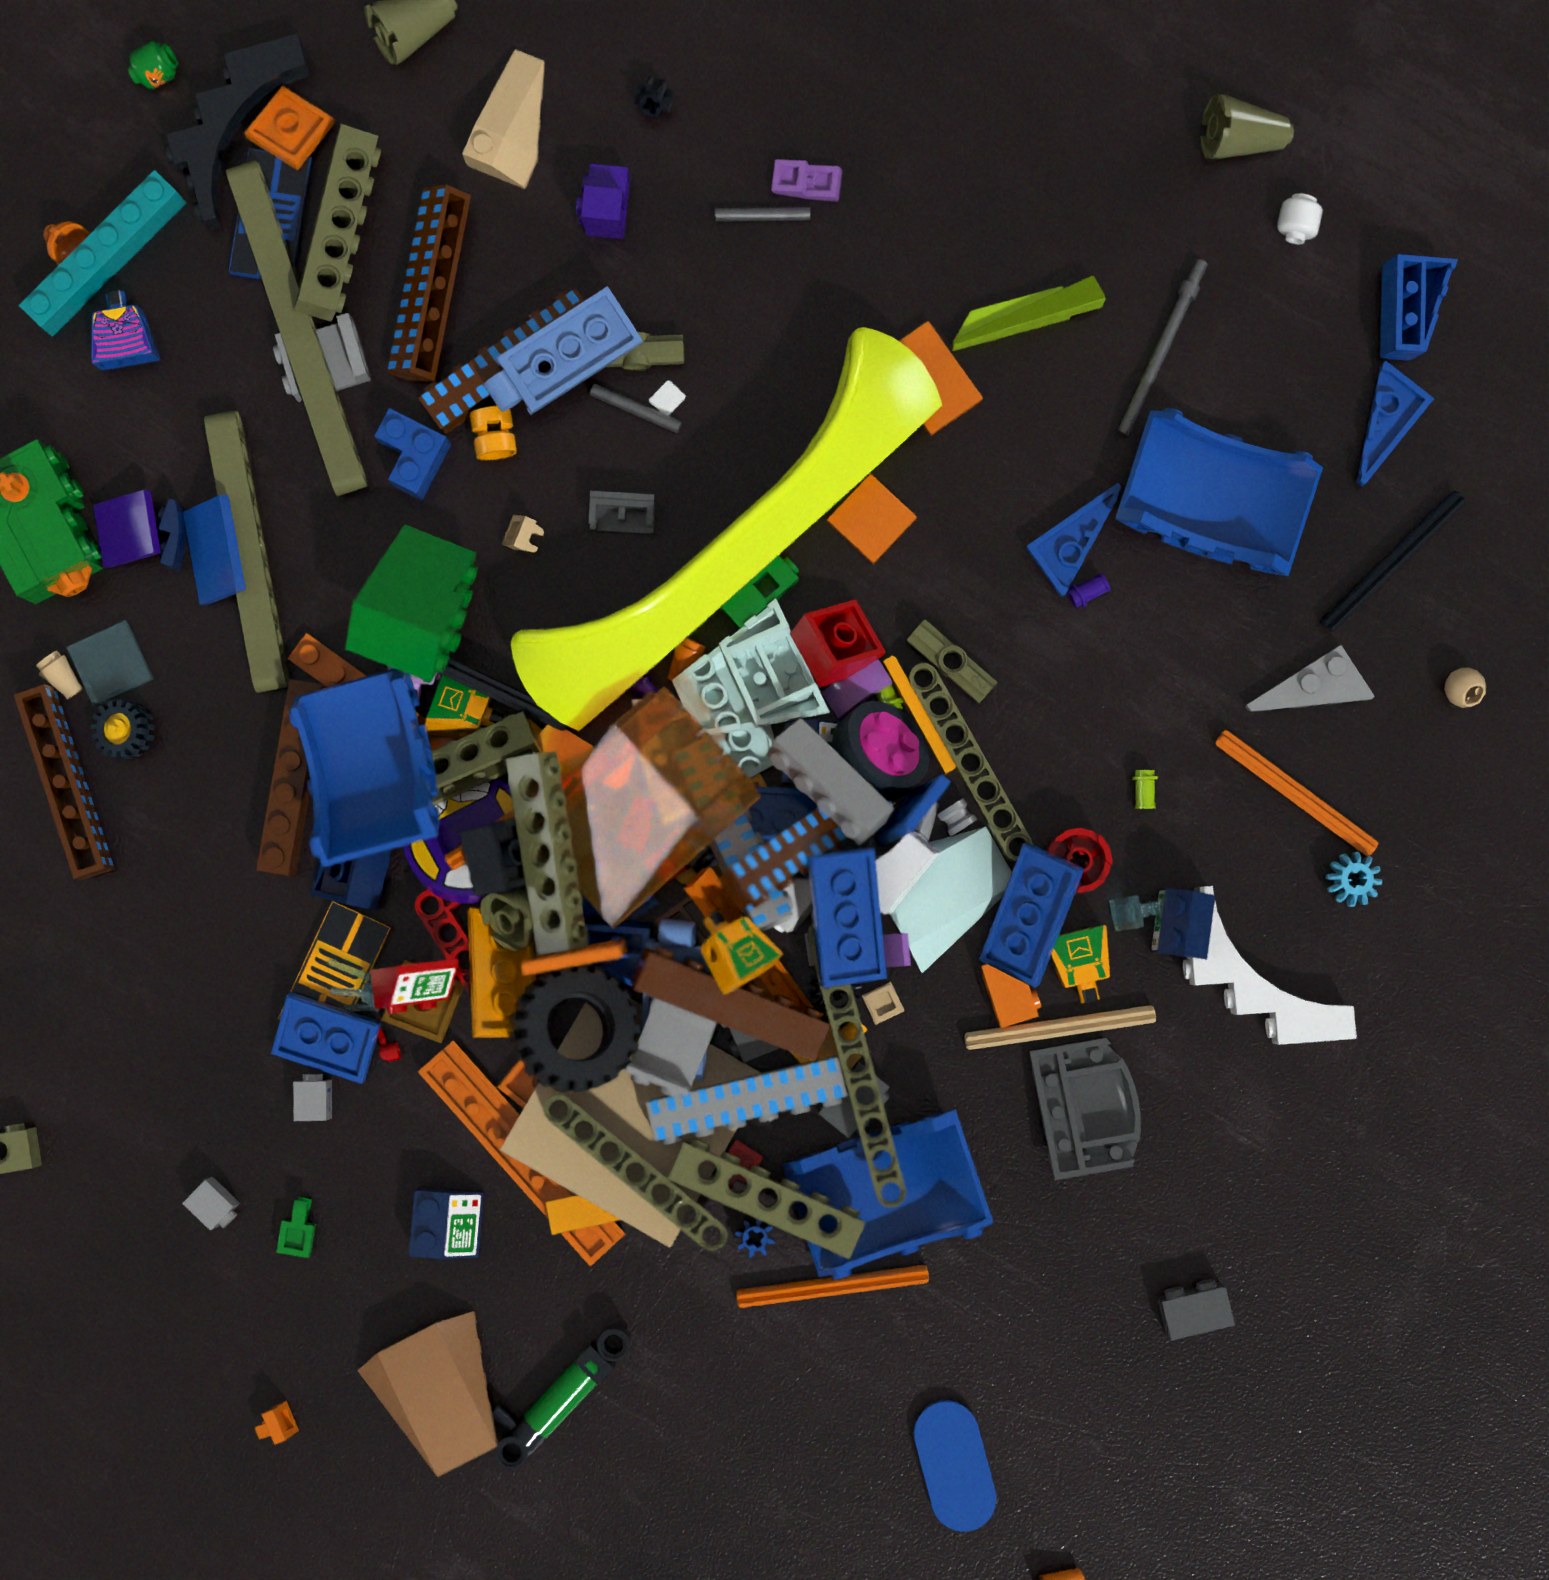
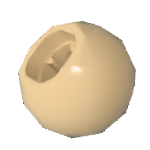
M1467 667L1451 672L1445 681L1444 690L1446 697L1452 704L1466 708L1481 702L1486 693L1487 686L1480 672Z

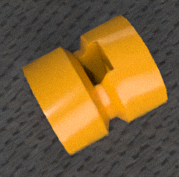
M498 406L480 408L470 413L472 432L478 435L474 439L477 459L496 460L507 458L517 453L515 435L509 432V429L513 427L511 409L501 412ZM495 429H498V431H492V432H488V431H487V430H495Z

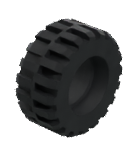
M586 964L555 969L531 982L525 988L524 994L518 997L515 1003L517 1006L516 1011L511 1014L510 1024H513V1032L509 1033L510 1042H515L517 1051L513 1053L517 1061L522 1060L526 1067L523 1070L529 1076L534 1075L537 1077V1083L544 1087H554L555 1091L583 1092L600 1087L619 1076L618 1073L626 1069L627 1065L631 1063L630 1056L636 1053L639 1045L635 1041L636 1035L641 1034V1024L636 1023L635 1020L639 1010L637 1005H631L628 998L633 995L628 988L622 990L618 985L621 980L616 976H607L604 974V969L596 966L587 968ZM567 998L582 999L589 1003L600 1017L603 1030L602 1040L599 1048L587 1058L569 1059L560 1054L549 1039L547 1032L548 1015L551 1009L561 1000Z

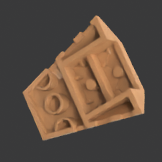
M474 1311L425 1328L380 1351L357 1370L437 1477L498 1447L491 1404L487 1395L486 1374L483 1371L480 1339H478L477 1321Z

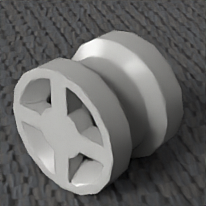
M964 798L937 814L938 818L947 824V832L950 836L977 820L975 814L970 813L966 808L967 802Z

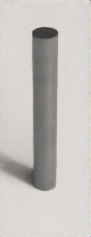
M810 207L715 208V221L810 220Z
M594 384L591 389L590 396L670 431L678 433L682 421L597 384Z

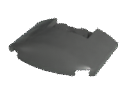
M1107 1038L1029 1052L1054 1181L1129 1168L1133 1166L1135 1161L1132 1158L1140 1141L1141 1134L1138 1095L1123 1058L1120 1059L1113 1049L1108 1046L1111 1043Z

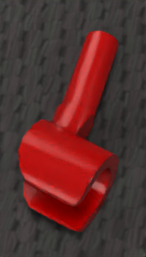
M380 1026L377 1039L380 1045L379 1054L381 1058L388 1062L400 1060L401 1052L398 1042L388 1044L387 1038Z

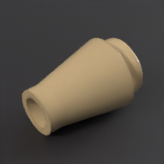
M57 650L36 665L41 671L39 675L60 691L67 700L83 689L66 656H61Z

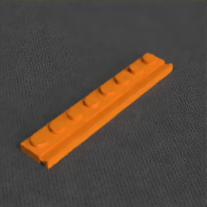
M454 1040L418 1071L547 1218L545 1202L577 1196L574 1192L500 1151L520 1115ZM615 1222L561 1233L589 1266L593 1265L625 1235Z

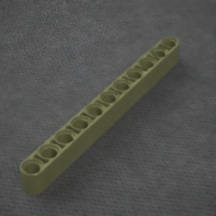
M253 160L226 169V174L332 487L337 496L367 487L366 475L312 316L294 311L300 281L295 266L292 268L291 263L293 261L285 237L282 238L284 234L261 167L257 160Z

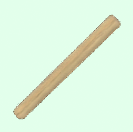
M1149 1005L1013 1025L1005 1028L967 1032L964 1035L966 1048L973 1050L1154 1023L1156 1021V1013L1154 1007Z

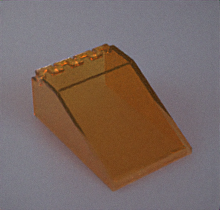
M665 687L661 688L656 694L650 691L612 725L563 791L566 797L568 823L572 833L571 842L574 859L577 864L576 873L579 890L613 929L761 797L750 778L745 773L743 774V770L728 754H725L716 761L723 754L724 749L707 731L702 732L696 737L703 727L685 708L680 709L681 703Z

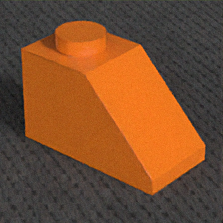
M988 964L979 966L1000 1028L1039 1016L1037 1009L1041 1008V1003L1036 989L1030 991L1029 985Z

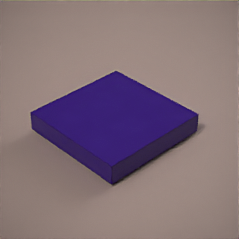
M141 490L93 505L103 567L112 568L161 554L151 491Z

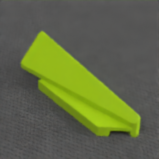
M1091 276L1064 289L1063 286L972 310L953 340L951 348L952 351L1065 321L1073 315L1102 308L1106 298L1095 277Z

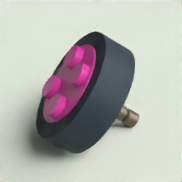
M879 701L863 703L841 720L834 730L832 748L886 801L902 797L920 783L928 771L929 753L922 733L905 713L890 704Z

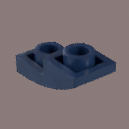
M169 499L167 505L162 506L158 515V523L160 524L158 529L169 535L168 540L165 539L161 544V554H159V557H161L160 563L180 572L186 546L184 509L177 501Z

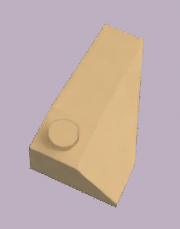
M514 50L477 119L462 153L467 166L523 189H526L538 158L540 108L545 65L543 60Z

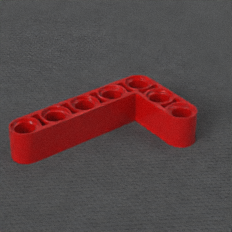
M425 890L417 897L415 910L447 960L458 959L463 951H469L468 931L454 911V909L464 903L448 901L436 896L429 890ZM431 896L435 897L439 902L438 911L432 915L428 914L424 909L425 900ZM448 923L453 924L457 930L455 939L450 942L445 941L441 935L443 926ZM458 962L456 975L471 997L470 968H462Z

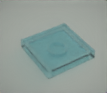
M125 620L67 647L94 706L154 679L130 625Z

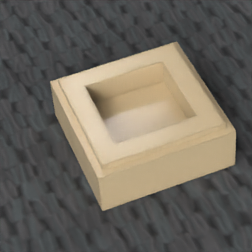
M891 982L861 995L875 1025L905 1011Z

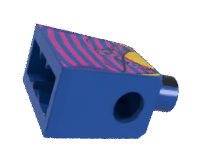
M112 291L107 293L108 310L97 311L92 314V364L103 371L159 361L160 356L144 312L137 305L127 306L125 292Z

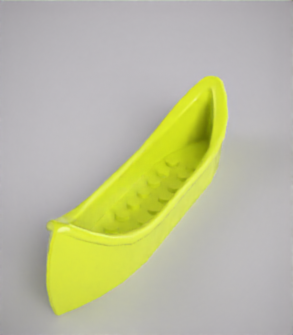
M865 327L857 328L848 339L844 365L830 408L805 452L771 489L676 574L638 602L605 618L576 626L521 630L513 635L511 649L515 667L525 689L536 704L559 722L579 731L665 657L877 467L942 406L937 386L923 362L908 347L893 337L877 330Z

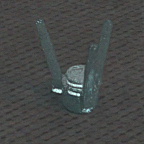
M330 959L328 961L330 966L371 982V984L364 983L363 990L331 988V994L361 997L362 1002H365V1004L336 1007L351 1012L367 1010L379 1012V1009H375L371 974Z

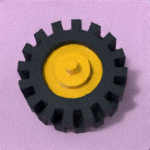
M111 700L107 702L108 706L101 705L98 709L102 714L94 713L92 717L97 720V724H90V729L96 730V734H92L91 739L99 741L94 746L98 750H103L102 754L113 758L134 759L133 756L139 757L143 755L141 750H148L150 748L146 741L154 740V735H149V730H155V724H148V721L152 720L153 717L151 714L145 713L147 709L144 706H139V703L124 700Z

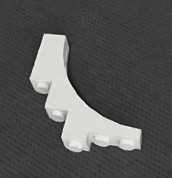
M917 832L905 835L890 852L876 860L880 912L883 914L892 913L940 854L935 847ZM792 876L795 882L783 891H787L791 897L794 907L791 909L793 914L787 921L774 926L776 930L782 933L784 931L787 933L796 931L813 910L810 878Z
M1213 886L1194 888V891L1214 895ZM1215 902L1207 960L1190 957L1183 960L1184 978L1189 979L1190 985L1228 983L1229 989L1224 990L1226 1008H1230L1231 1014L1234 1015L1269 1013L1270 1018H1266L1265 1028L1267 1037L1272 1038L1273 1044L1356 1039L1354 1006L1324 1005L1302 1000L1279 990L1259 976L1239 955L1228 938L1217 912Z

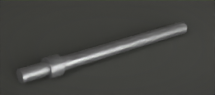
M1196 259L1188 279L1183 280L1178 290L1180 296L1117 430L1118 433L1124 436L1130 435L1190 302L1195 301L1199 293L1200 287L1198 285L1208 265L1207 262L1201 259Z

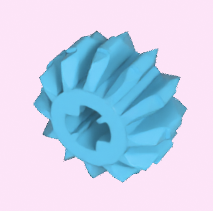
M1353 852L1351 859L1347 854H1341L1339 856L1340 863L1335 861L1330 863L1331 869L1336 873L1325 875L1327 880H1334L1335 883L1327 888L1328 892L1339 891L1335 901L1342 902L1346 899L1347 906L1354 907L1357 900L1361 905L1368 904L1367 895L1371 897H1377L1378 892L1372 885H1382V880L1374 879L1373 874L1380 871V867L1369 868L1372 858L1366 856L1361 861L1360 852ZM1357 873L1359 877L1356 880H1359V884L1350 885L1349 881H1352V879H1348L1349 874Z

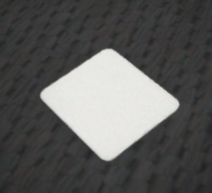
M668 380L649 399V402L661 413L669 416L686 396Z

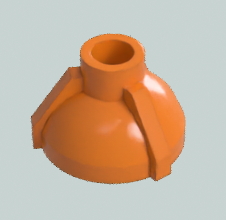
M72 221L60 222L56 225L50 224L43 233L48 254L58 266L90 235V232L84 227Z

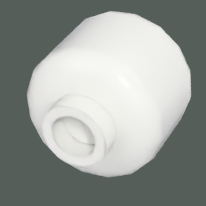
M1292 195V198L1282 203L1277 224L1278 231L1286 236L1285 240L1287 242L1303 244L1305 240L1317 236L1322 217V207L1317 203V199L1311 195Z

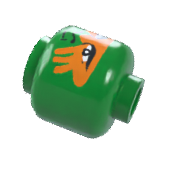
M150 41L131 52V65L128 66V72L136 84L141 83L148 89H155L175 77V68L178 67V62L168 45H161L159 42Z

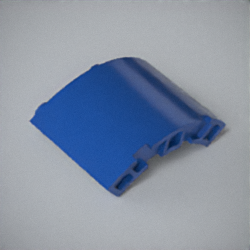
M1165 408L1164 411L1150 410L1115 519L1143 534H1147V532L1158 533L1161 535V542L1206 558L1231 565L1233 560L1250 564L1251 570L1289 576L1323 467L1312 460L1313 456L1303 451H1294L1293 454L1244 443L1243 439L1236 435H1220L1182 417L1183 413L1173 408Z
M394 668L295 696L292 707L289 710V717L293 727L298 728L311 778L307 782L308 790L314 801V827L312 837H310V847L314 856H319L323 867L438 835L439 810L437 807H434L432 797L438 796L434 761L426 725L419 726L414 706L420 704L410 674Z
M956 1110L930 1115L911 1124L908 1121L889 1127L906 1188L904 1201L896 1207H886L879 1202L875 1194L860 1137L839 1143L837 1147L826 1151H816L782 1164L786 1179L801 1185L799 1191L810 1196L813 1191L831 1198L830 1205L841 1209L843 1204L860 1211L859 1217L865 1221L850 1259L807 1241L819 1277L832 1275L833 1280L844 1278L852 1274L851 1268L899 1251L901 1255L911 1254L920 1250L919 1245L963 1235L964 1239H971L983 1234L982 1228L993 1224ZM878 1130L867 1135L871 1137H876L882 1132V1130ZM885 1150L877 1151L872 1158L874 1166L879 1169L887 1168L891 1163L890 1153ZM893 1182L886 1183L881 1190L882 1197L887 1201L896 1200L900 1194L899 1186ZM794 1201L799 1218H801L807 1211V1205L802 1201ZM831 1214L823 1215L819 1220V1228L823 1231H831L837 1224L836 1217Z

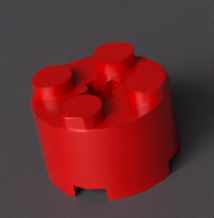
M1084 828L1070 829L1060 833L1051 840L1045 850L1069 862L1070 859H1073L1072 854L1074 852L1077 856L1083 855L1085 862L1081 863L1084 868V872L1075 893L1092 891L1103 884L1110 872L1113 861L1110 847L1104 838L1092 830Z

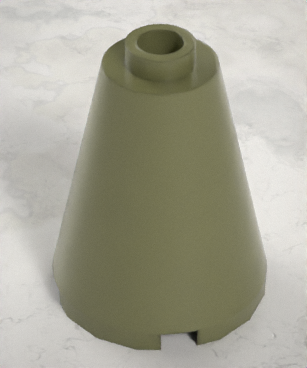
M381 0L365 6V16L369 28L372 26L375 28L377 36L374 37V40L388 62L391 64L395 63L396 65L403 62L454 19V11L457 10L455 0Z
M1226 94L1213 95L1205 108L1202 125L1207 126V136H1201V147L1206 158L1215 160L1283 150L1293 139L1294 127L1290 124L1288 117Z
M526 884L508 891L488 894L482 899L480 907L484 925L488 923L494 930L491 936L496 942L512 951H519L521 948L531 944L535 937Z

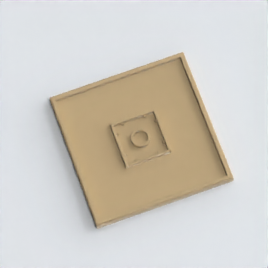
M628 998L632 1006L637 1005L639 1014L635 1016L636 1023L641 1024L642 1004ZM585 1002L557 1050L569 1059L587 1058L600 1046L603 1033L602 1023L598 1013L589 1003ZM641 1034L636 1035V1042L639 1041ZM709 1043L706 1051L705 1079L703 1081L694 1080L690 1090L761 1072ZM626 1069L621 1070L618 1073L619 1076L611 1082L583 1092L555 1091L554 1087H544L538 1083L500 1151L671 1248L681 1229L549 1122L544 1114L545 1102L556 1094L568 1097L667 1179L684 1140L691 1143L692 1138L705 1142L710 1145V1152L721 1156L737 1128L727 1130V1125L714 1127L715 1133L702 1137H695V1132L682 1135V1141L667 1145L663 1144V1140L654 1141L646 1102L649 1099L666 1096L667 1094L661 1091L662 1086L650 1082L649 1086L633 1081L631 1079L632 1074L625 1072ZM555 1101L550 1106V1115L555 1119L564 1118L568 1113V1105L563 1101ZM586 1121L578 1123L575 1127V1135L581 1140L589 1139L594 1133L592 1124ZM607 1142L602 1145L600 1155L606 1161L615 1160L619 1155V1148L615 1143ZM704 1161L699 1165L698 1173L701 1177L709 1179L716 1165L711 1161ZM632 1163L627 1166L625 1174L628 1180L638 1182L643 1179L645 1171L641 1164ZM669 1180L693 1201H697L700 1193ZM656 1184L651 1190V1197L657 1203H664L670 1197V1190L664 1184ZM687 1204L681 1205L677 1210V1219L684 1224L693 1207Z

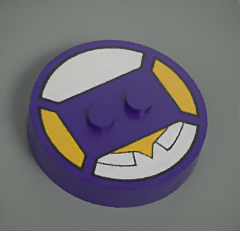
M498 778L434 805L439 810L438 835L403 845L406 858L416 878L427 890L442 899L457 903H479L488 895H474L467 863L456 870H452L446 863L444 856L462 844L461 831L493 823L514 809L510 785Z

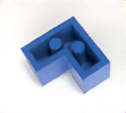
M389 408L374 436L381 445L401 454L388 480L393 486L423 500L451 443L446 436Z

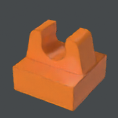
M287 1400L262 1414L264 1421L262 1424L254 1427L259 1440L271 1436L274 1445L287 1440L299 1431Z

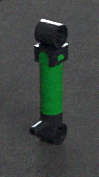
M615 1323L605 1327L598 1338V1343L596 1344L592 1341L518 1421L512 1418L500 1405H496L492 1409L493 1418L508 1431L502 1436L497 1444L498 1447L495 1449V1458L501 1467L508 1470L521 1467L526 1459L594 1387L599 1385L614 1369L615 1361H619L627 1355L632 1338L631 1333L625 1326ZM610 1335L621 1337L623 1347L619 1350L610 1349L606 1344V1338ZM508 1443L517 1444L521 1449V1455L518 1457L507 1455L505 1445Z

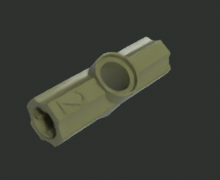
M638 332L643 343L606 367L622 366L623 369L644 370L650 368L651 365L684 364L683 335L650 336L648 333Z
M925 619L906 640L935 665L942 675L950 678L978 704L997 684V681L972 661L962 648L955 646ZM947 654L957 655L960 659V667L954 670L948 669L944 665L943 657Z

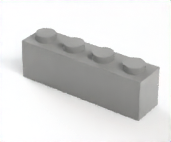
M802 718L797 720L773 741L767 753L773 765L788 775L794 781L795 786L801 792L806 793L817 804L820 811L832 818L841 827L842 832L848 838L853 839L859 846L886 823L894 808Z

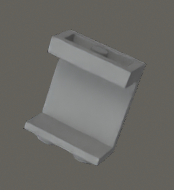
M349 313L336 316L338 324L316 330L336 390L371 381L354 320ZM275 334L277 345L273 346V351L278 364H283L286 375L282 376L284 388L288 395L292 394L298 402H301L303 399L281 334Z
M654 998L650 1007V1014L638 1041L637 1051L633 1054L631 1063L627 1065L625 1072L632 1074L631 1079L637 1083L649 1086L650 1082L662 1086L661 1091L675 1098H680L681 1094L687 1096L717 1022Z

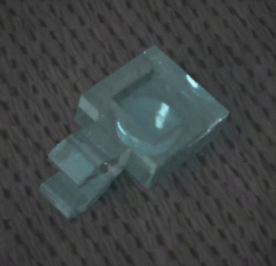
M1138 895L1109 900L1115 932L1144 927L1143 917L1161 914L1159 901L1140 904Z

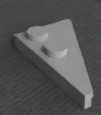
M1342 645L1251 701L1245 707L1250 712L1269 711L1273 709L1367 701L1375 696Z

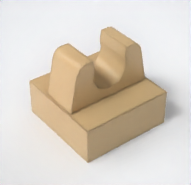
M513 515L502 545L515 550L536 552L538 547L529 542L531 534L543 536L544 530L536 525L535 520L527 516Z

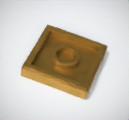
M407 960L403 962V965L415 964ZM454 979L449 999L436 1001L437 1008L417 1010V1004L407 1005V1012L387 1014L386 1008L381 1021L443 1043L464 986L460 980Z

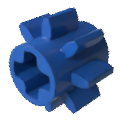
M745 1218L743 1220L746 1227L744 1231L736 1230L735 1235L738 1237H743V1241L737 1246L738 1250L746 1247L749 1249L750 1258L753 1257L754 1251L759 1250L763 1255H767L766 1243H775L773 1237L767 1236V1233L772 1230L773 1225L770 1224L764 1227L759 1219H756V1223L750 1224ZM753 1229L755 1233L760 1231L763 1233L760 1244H757L755 1241L748 1242L750 1230Z

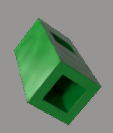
M777 555L729 598L720 609L738 629H741L746 621L765 610L767 605L775 598L778 601L799 582V578L796 575L799 572L798 568L788 557L782 559Z

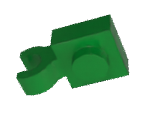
M298 1197V1200L296 1199L294 1202L292 1220L285 1218L282 1220L276 1253L304 1258L311 1256L316 1224L307 1222L311 1209V1198Z

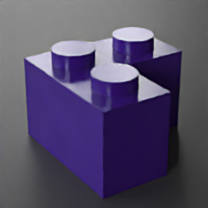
M590 164L589 174L583 175V196L578 195L576 214L579 215V224L584 226L586 235L624 239L630 183L628 167Z

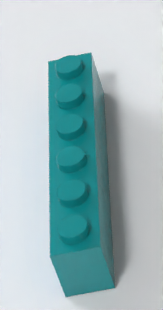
M154 170L19 307L53 337L186 202Z

